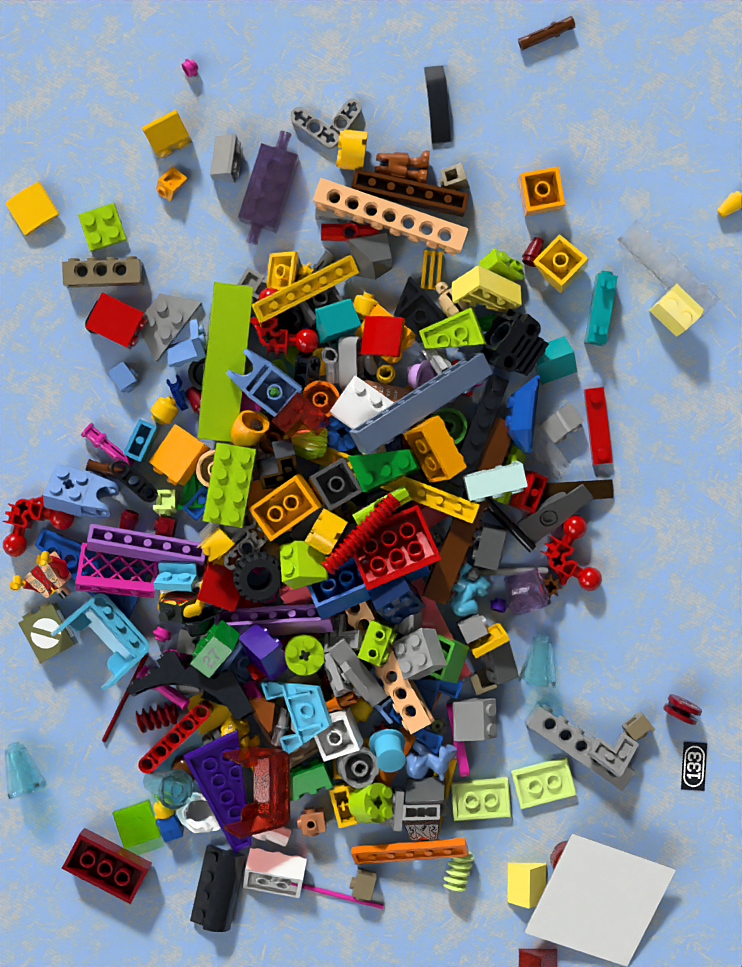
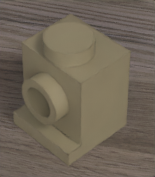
M462 162L440 170L442 178H439V182L442 188L455 191L465 187L466 189L470 188Z
M351 499L344 502L347 504L345 510L341 509V505L333 509L339 517L348 523L354 519L352 515L360 511Z
M640 711L622 725L625 729L623 733L634 741L643 739L649 730L655 731V728Z

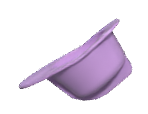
M427 360L421 364H415L406 368L408 384L413 389H417L437 376L431 363Z

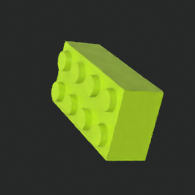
M217 442L203 521L244 528L258 450Z

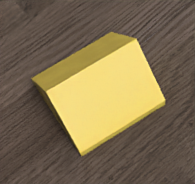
M508 863L507 901L529 909L537 906L546 887V863Z

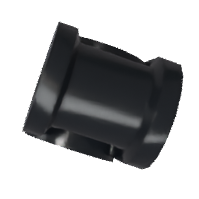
M303 352L299 353L295 358L294 381L302 387L301 391H304L305 387L310 383L319 381L321 365L319 357H310Z

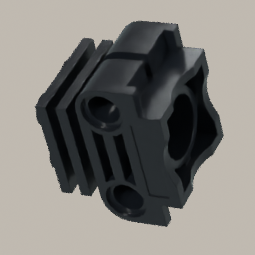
M509 308L506 314L498 312L490 329L483 335L486 344L479 345L482 348L479 353L484 354L488 365L506 372L515 371L528 376L533 371L539 358L544 355L549 343L545 342L543 338L538 337L541 332V326L537 320L529 314H521Z

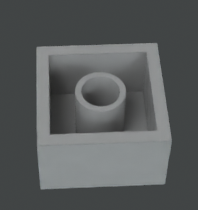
M420 628L395 641L393 644L403 680H419L447 666L436 629Z

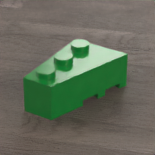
M409 449L348 456L362 491L367 494L420 470L413 451Z

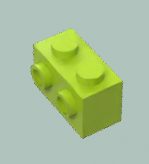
M375 619L371 620L357 658L377 666L383 665V662L386 663L390 656L389 646L394 644L397 633H394L396 628Z

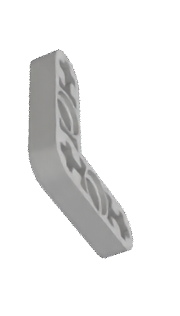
M356 99L347 100L328 126L302 107H296L292 110L291 121L296 127L327 149H333L338 145L340 131H344V129L349 130L360 115L361 104ZM349 105H350V106L356 105V110H357V111H356V112H355V111H352V112L349 114V118H348V117L346 116V115L348 114V112H349V107H348V106H349ZM295 114H303V119L308 121L306 127H304L305 122L303 120H296ZM339 119H343L347 122L345 128L340 129L336 126V122ZM311 124H318L320 130L317 133L311 132L309 130ZM324 129L326 130V136H334V142L330 141L329 143H327V138L322 135Z
M248 506L246 515H251L253 517V515L249 511L250 507ZM254 517V522L251 526L244 524L243 529L248 535L225 556L224 565L226 568L233 570L236 567L235 564L231 565L229 563L231 561L230 556L233 558L239 553L244 556L248 555L243 551L244 543H250L253 547L252 553H254L255 550H259L269 541L266 534L264 535L265 539H259L257 537L259 533L256 530H253V532L250 530L258 523ZM260 526L257 527L260 532L263 531Z

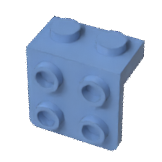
M197 319L190 321L191 339L172 344L167 348L169 367H180L185 363L199 361L206 357V332L204 326L199 325Z

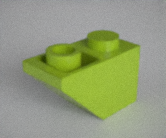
M496 248L492 249L478 262L479 266L510 281L521 280L525 277L521 262L517 259H512L505 252H501Z

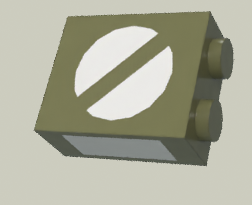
M50 602L45 603L39 607V612L34 614L31 611L22 616L23 620L18 623L40 663L79 643L69 625L55 636L50 634L66 620L57 602L54 604H50Z

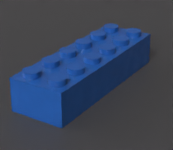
M354 557L344 561V565L339 567V571H335V575H331L328 572L327 580L307 585L321 620L371 599L368 594L371 590L367 591ZM425 566L405 576L412 582L430 574L428 566Z

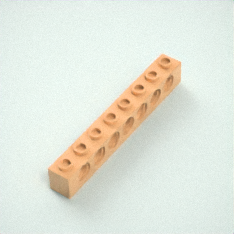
M320 178L313 198V204L316 205L317 209L335 211V215L352 217V220L357 223H370L371 227L382 230V228L390 230L389 233L395 236H400L401 234L408 236V240L416 243L419 241L425 242L426 246L433 249L440 247L445 249L444 252L450 255L460 254L468 232L466 227ZM333 195L340 197L337 203H332L329 199ZM354 201L359 206L352 210L348 208V204ZM374 208L377 213L374 216H369L366 210ZM387 214H392L395 220L387 222L384 217ZM410 220L414 226L407 229L403 226V222ZM423 227H429L431 228L432 233L430 235H425L422 233L421 229ZM440 234H449L450 240L442 241Z
M370 599L359 604L360 611L358 613L354 611L353 607L345 610L348 615L347 621L349 625L354 627L355 630L363 632L362 643L367 629H364L362 626V621L366 619L369 624L374 619L382 622L374 610ZM390 644L388 662L386 664L383 663L381 666L374 664V671L377 677L382 679L386 694L391 696L395 711L400 713L403 718L402 724L404 728L412 734L435 720L414 681L403 680L394 647ZM390 671H394L397 674L396 681L391 680L389 676ZM400 688L406 691V698L400 697ZM409 706H413L416 709V715L409 714Z

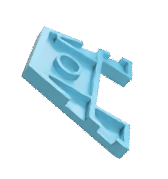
M264 681L261 683L266 700L284 696L296 734L280 738L285 756L332 724L320 686Z

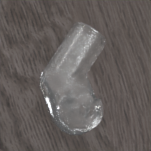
M437 523L430 527L434 532L433 541L436 548L442 546L445 539V530Z

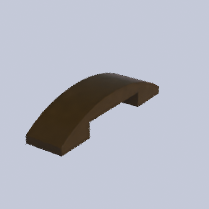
M612 479L546 483L539 503L544 502L559 492L568 494L581 484L592 494V500L613 498Z

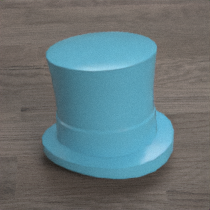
M384 729L377 731L370 737V751L377 757V766L380 770L395 772L404 766L406 762V757L403 753L405 738L401 732L393 729Z

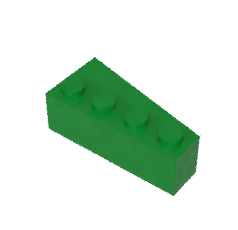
M316 757L309 761L310 764L305 766L299 764L291 768L292 771L288 773L283 771L275 774L271 780L263 779L258 781L256 786H254L253 793L261 812L284 805L287 799H290V801L298 800L306 792L313 795L318 793V790L324 786L326 790L333 788L332 773L327 761L324 762L323 758Z

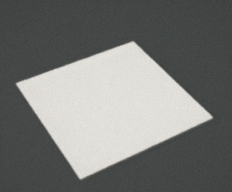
M571 833L524 933L627 967L676 869Z

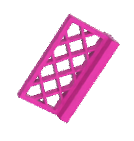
M82 543L75 583L77 591L154 598L153 582L157 578L158 562L154 561L147 566L142 559L136 558L128 564L123 556L117 555L116 558L108 562L103 556L105 553L96 552L97 555L89 560L85 556L87 543ZM100 557L106 565L97 570L92 562ZM120 559L125 567L117 572L112 564ZM139 561L145 569L136 574L131 566ZM88 565L95 571L91 576H82V570ZM109 567L115 575L110 578H104L101 572ZM127 569L134 575L130 580H124L120 576ZM148 571L153 577L152 583L143 582L140 576Z

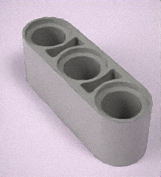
M341 336L339 339L340 388L343 391L354 376L364 381V356L360 354L361 337Z

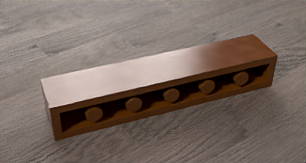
M355 168L351 186L352 189L378 198H388L392 202L459 217L464 216L469 193Z

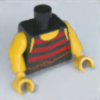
M172 591L160 593L158 601L159 619L162 623H167L168 621L185 623L204 612L206 603L196 599L198 592Z

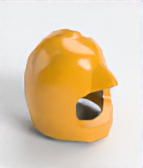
M251 410L241 412L231 428L230 437L233 444L246 448L255 447L260 443L269 428L268 417L260 412ZM252 419L259 420L263 425V430L258 431L250 425Z

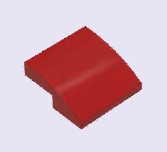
M365 316L360 354L364 356L400 357L405 318Z
M208 561L202 578L203 582L196 599L234 612L240 594L233 582V570Z

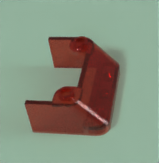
M246 747L223 752V757L239 765L253 766L254 802L242 808L240 821L224 825V830L241 839L286 826L290 820L289 754L282 749Z

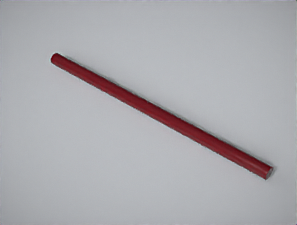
M147 655L142 657L131 681L136 679L138 672L148 657ZM127 689L102 738L103 742L107 741L129 696Z

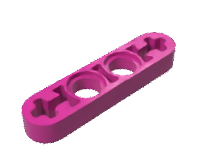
M453 703L446 704L453 744L457 748L456 758L460 777L470 776L464 742L454 741Z

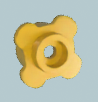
M308 262L306 266L304 264L300 266L297 271L299 275L296 279L297 281L312 274L314 269L310 267L311 262Z

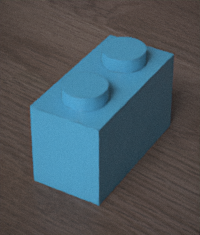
M139 419L123 454L145 463L160 427Z

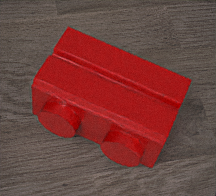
M524 470L528 487H524L522 492L514 493L509 505L522 512L535 514L538 507L537 504H539L548 478L535 471Z

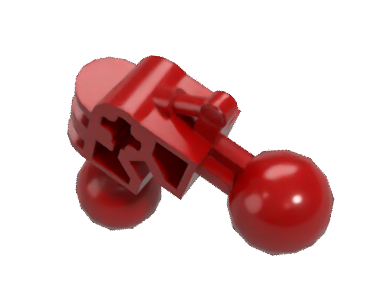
M272 287L265 288L259 294L258 301L278 290ZM275 316L262 323H259L255 317L250 319L251 324L257 330L256 333L259 336L260 343L267 348V357L270 352H275L276 357L279 356V353H285V358H287V345L296 346L303 353H311L318 347L319 337L311 329H302L297 334H288V330L281 329L278 332L276 331L278 328V318H275ZM267 334H270L271 338H274L273 340L271 339L269 343H266L265 339H263V337H266Z
M43 495L29 500L19 499L15 505L8 503L12 507L11 512L5 511L9 519L3 522L14 525V529L3 540V550L11 557H18L25 553L27 541L24 533L26 528L32 529V519L38 521L50 520L56 529L65 530L73 524L74 515L44 507ZM26 505L28 510L23 509V506Z
M572 515L563 524L565 534L560 541L549 535L553 539L552 542H545L548 549L546 552H540L547 555V563L557 574L561 585H566L569 577L573 576L578 579V583L583 590L594 591L602 583L600 571L593 567L583 569L577 566L578 562L575 560L567 559V556L571 555L574 550L571 547L574 540L583 537L587 531L585 519L579 515ZM559 556V560L561 562L559 564L556 563L555 565H553L554 562L552 561V558H557Z

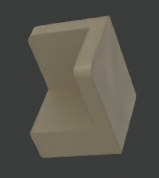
M487 668L469 675L476 695L498 687L497 684L490 683L486 676Z

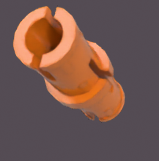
M351 691L340 697H334L331 700L325 701L328 712H332L337 709L343 710L345 706L359 702V697L357 695L354 696L355 692Z

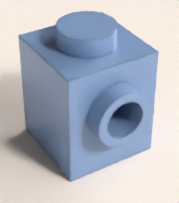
M124 361L107 372L121 392L127 391L129 393L137 387L136 384L140 382L137 379L139 374L134 367H129Z

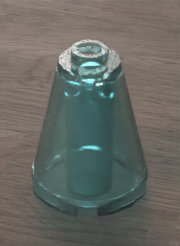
M537 634V637L532 638L518 677L519 683H522V680H526L527 685L548 687V684H552V688L556 687L552 639H548L549 635Z
M19 742L8 745V749L5 750L9 799L44 788L47 785L46 780L25 745H20Z
M184 770L153 771L146 774L143 779L144 787L163 806L169 809H179L185 806L188 797L191 798L193 794V780Z

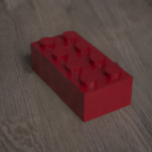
M84 828L78 835L61 869L131 904L152 862Z

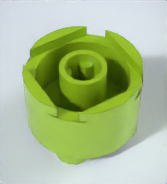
M299 634L291 638L286 645L285 660L290 670L303 676L311 675L317 672L324 663V649L317 638L308 634ZM302 650L310 652L307 654L308 658L299 657Z
M372 783L365 788H355L354 792H351L349 795L348 806L350 813L354 814L355 820L360 823H382L390 819L393 814V804H391L392 789L382 783Z

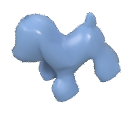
M415 739L413 749L419 754H407V774L411 778L421 779L427 774L428 769L431 768L439 775L441 781L444 780L445 772L449 767L450 761L456 755L457 748L447 744L446 747L441 746L436 754L426 744L422 743L419 739Z

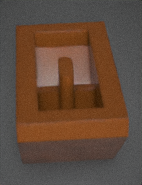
M249 696L248 698L256 710L254 715L269 733L273 728L276 700Z

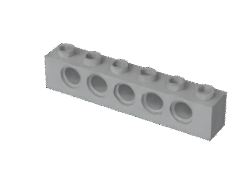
M537 703L525 720L526 725L623 791L635 773L631 768L632 764L629 762L623 775L617 777L596 760H592V757L587 754L595 741L594 737L591 736L589 739L584 735L585 731L576 725L573 728L568 724V719L562 715L557 717L552 713V708L546 704L541 706ZM553 719L554 723L551 727L547 728L544 726L546 720ZM569 730V736L561 738L560 734L562 731ZM579 741H585V746L582 749H576Z

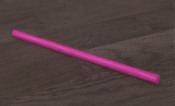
M291 882L290 885L298 887L297 883ZM302 883V889L383 909L384 906L383 904L368 900L359 901L353 896Z

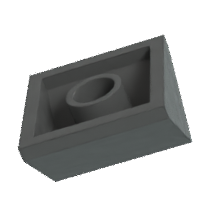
M439 776L423 777L421 779L406 778L405 804H440V816H448L445 778L442 781Z

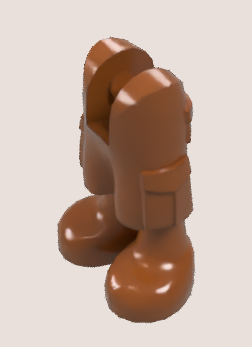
M423 151L421 156L417 158H409L408 153L404 152L378 153L376 161L389 163L388 167L375 166L374 172L402 179L410 178L419 183L426 184L430 151ZM408 166L417 167V168H420L421 170H419V171L407 170V167H408Z

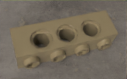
M128 256L126 260H118L117 257H107L106 260L87 258V261L70 258L68 262H62L63 285L67 288L144 285L143 262L135 256ZM106 267L107 273L104 276H100V269ZM121 267H126L127 269L124 275H118V270ZM83 268H87V269H88L87 275L84 276V277H81V276H80V271H81Z

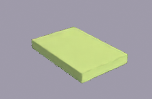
M567 757L511 771L521 809L577 795Z
M508 777L451 782L454 821L511 817Z

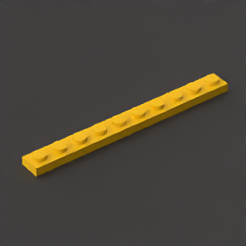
M327 447L323 457L310 460L327 467L344 457L357 479L348 459V456H350L348 454ZM403 477L381 487L392 492L404 485L413 501L472 524L480 508L478 504L408 477Z

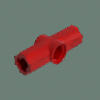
M321 223V241L349 243L348 239L379 233V230L371 227V225ZM348 229H353L355 231V235L353 237H347L345 235V231Z

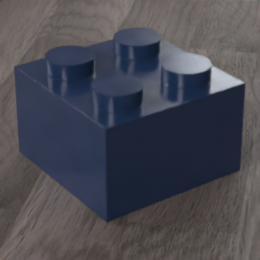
M405 575L368 592L376 611L391 626L401 623L405 618L418 613L420 609L425 607L417 588Z

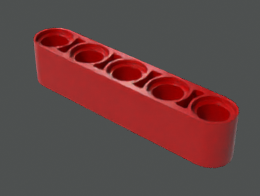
M202 700L139 760L138 767L140 771L145 774L153 772L213 713L212 703ZM199 707H204L207 714L200 713ZM186 720H190L193 723L192 728L186 725ZM172 733L178 734L180 740H175ZM159 746H163L166 749V753H162L159 750ZM146 759L151 760L153 766H149L146 763Z

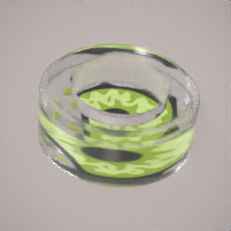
M440 716L433 717L435 721L428 725L429 731L443 736L448 729L446 720Z

